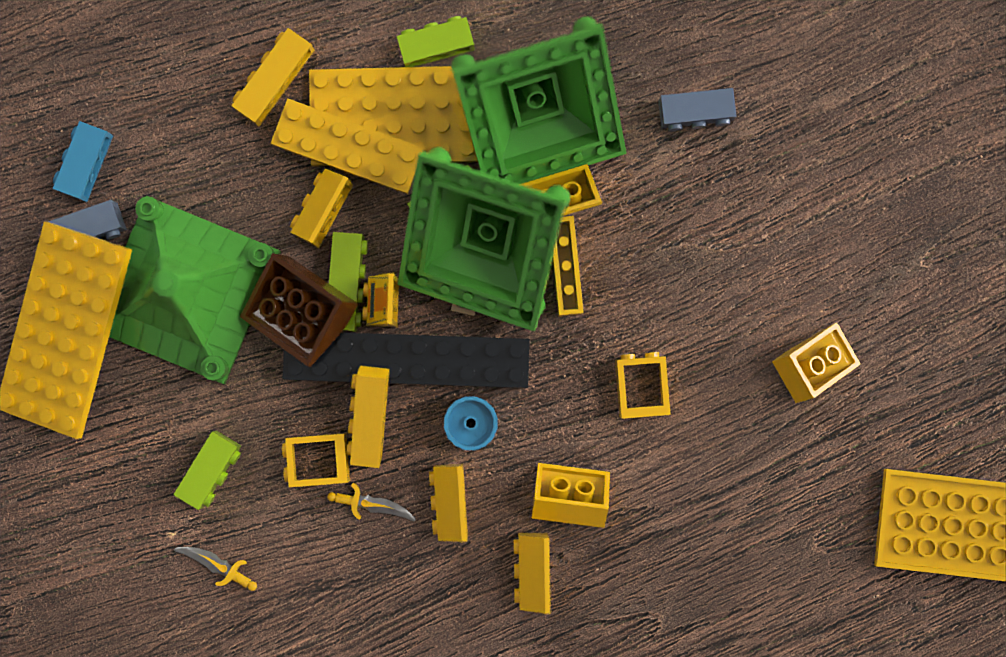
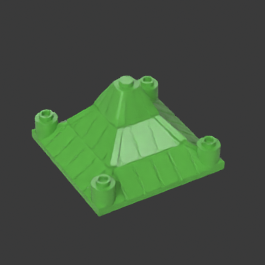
M582 17L578 19L573 26V33L551 39L550 41L534 44L527 48L511 51L484 61L475 62L474 58L467 54L459 55L452 61L451 70L458 88L480 172L511 181L512 183L523 184L585 164L591 165L627 154L604 30L601 23L597 24L593 18Z
M441 147L432 148L428 153L421 152L417 159L398 285L535 331L539 317L545 309L543 297L562 215L570 203L569 192L564 187L555 185L551 186L545 193L491 176L487 173L472 170L456 163H451L449 153Z
M143 197L136 204L135 209L138 218L125 246L132 249L109 337L203 375L208 380L226 384L250 327V324L243 320L240 315L272 253L280 255L281 251L165 204L153 197Z

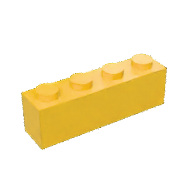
M289 28L277 36L274 48L271 52L267 51L261 59L262 64L258 70L251 72L247 78L245 88L239 90L232 100L234 103L231 106L258 127H260L315 51L311 43Z
M565 216L561 220L552 259L558 317L582 315L584 313L574 216Z
M360 366L358 373L352 376L351 388L356 390L355 397L352 396L350 401V411L354 412V417L349 420L348 433L352 434V441H348L347 455L351 456L350 465L380 467L383 455L390 369Z

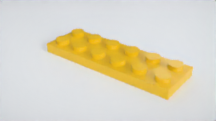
M288 98L270 143L278 148L407 195L415 177L418 155L424 152V148Z

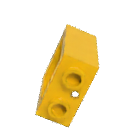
M659 352L645 353V358L636 359L635 354L620 355L621 360H615L619 418L671 415L666 356L659 357ZM658 363L662 405L627 408L624 366Z
M347 433L285 438V443H282L283 458H287V467H284V481L288 482L289 487L350 482ZM335 441L337 477L297 480L294 444Z

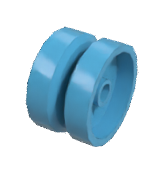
M466 396L456 400L448 408L444 417V430L448 439L455 446L464 450H477L485 447L494 438L497 431V415L494 408L486 400L479 397ZM470 418L476 422L473 428H469L466 425L467 420Z

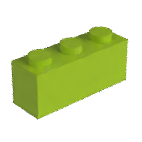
M451 17L446 23H429L424 26V29L416 31L415 29H407L397 36L405 67H416L475 51L467 17Z
M212 431L173 495L197 510L203 509L205 506L209 507L216 496L213 492L217 485L222 486L228 477V473H226L230 464L234 465L239 459L241 445L218 431Z

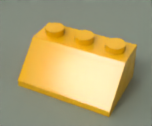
M588 164L521 184L545 193L551 186L558 185L564 187L570 194V203L562 216L602 204Z
M326 168L323 173L319 172L313 182L315 186L313 192L305 196L302 202V207L304 208L301 214L296 215L290 225L292 228L290 233L317 248H320L353 187V184L347 177Z
M538 463L531 519L604 528L609 509L610 472Z
M463 464L434 465L433 471H429L430 486L435 487V495L431 496V510H436L437 520H432L433 535H438V541L466 542L468 529Z
M518 533V539H514V554H519V564H514V579H519V588H514V603H519V608L523 611L550 614L548 533Z

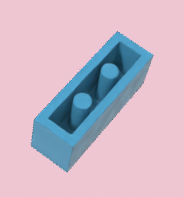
M79 121L78 126H75L71 132L72 141L70 146L62 155L63 163L61 169L54 175L53 189L87 202L113 135L105 130Z

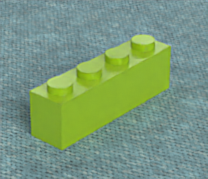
M333 232L329 284L358 303L348 325L343 330L357 332V327L362 325V313L358 311L359 303H363L364 300L363 288H360L361 279H365L366 264H362L363 255H367L368 240H364L363 234Z

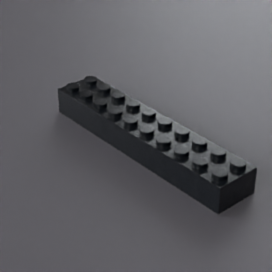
M341 332L311 367L306 366L284 350L282 380L352 382V376L358 373L359 367L368 366L390 369L388 383L528 388L530 339Z

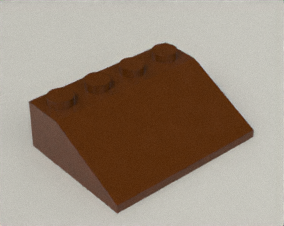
M272 253L240 317L306 366L311 367L348 325L358 303L291 257Z

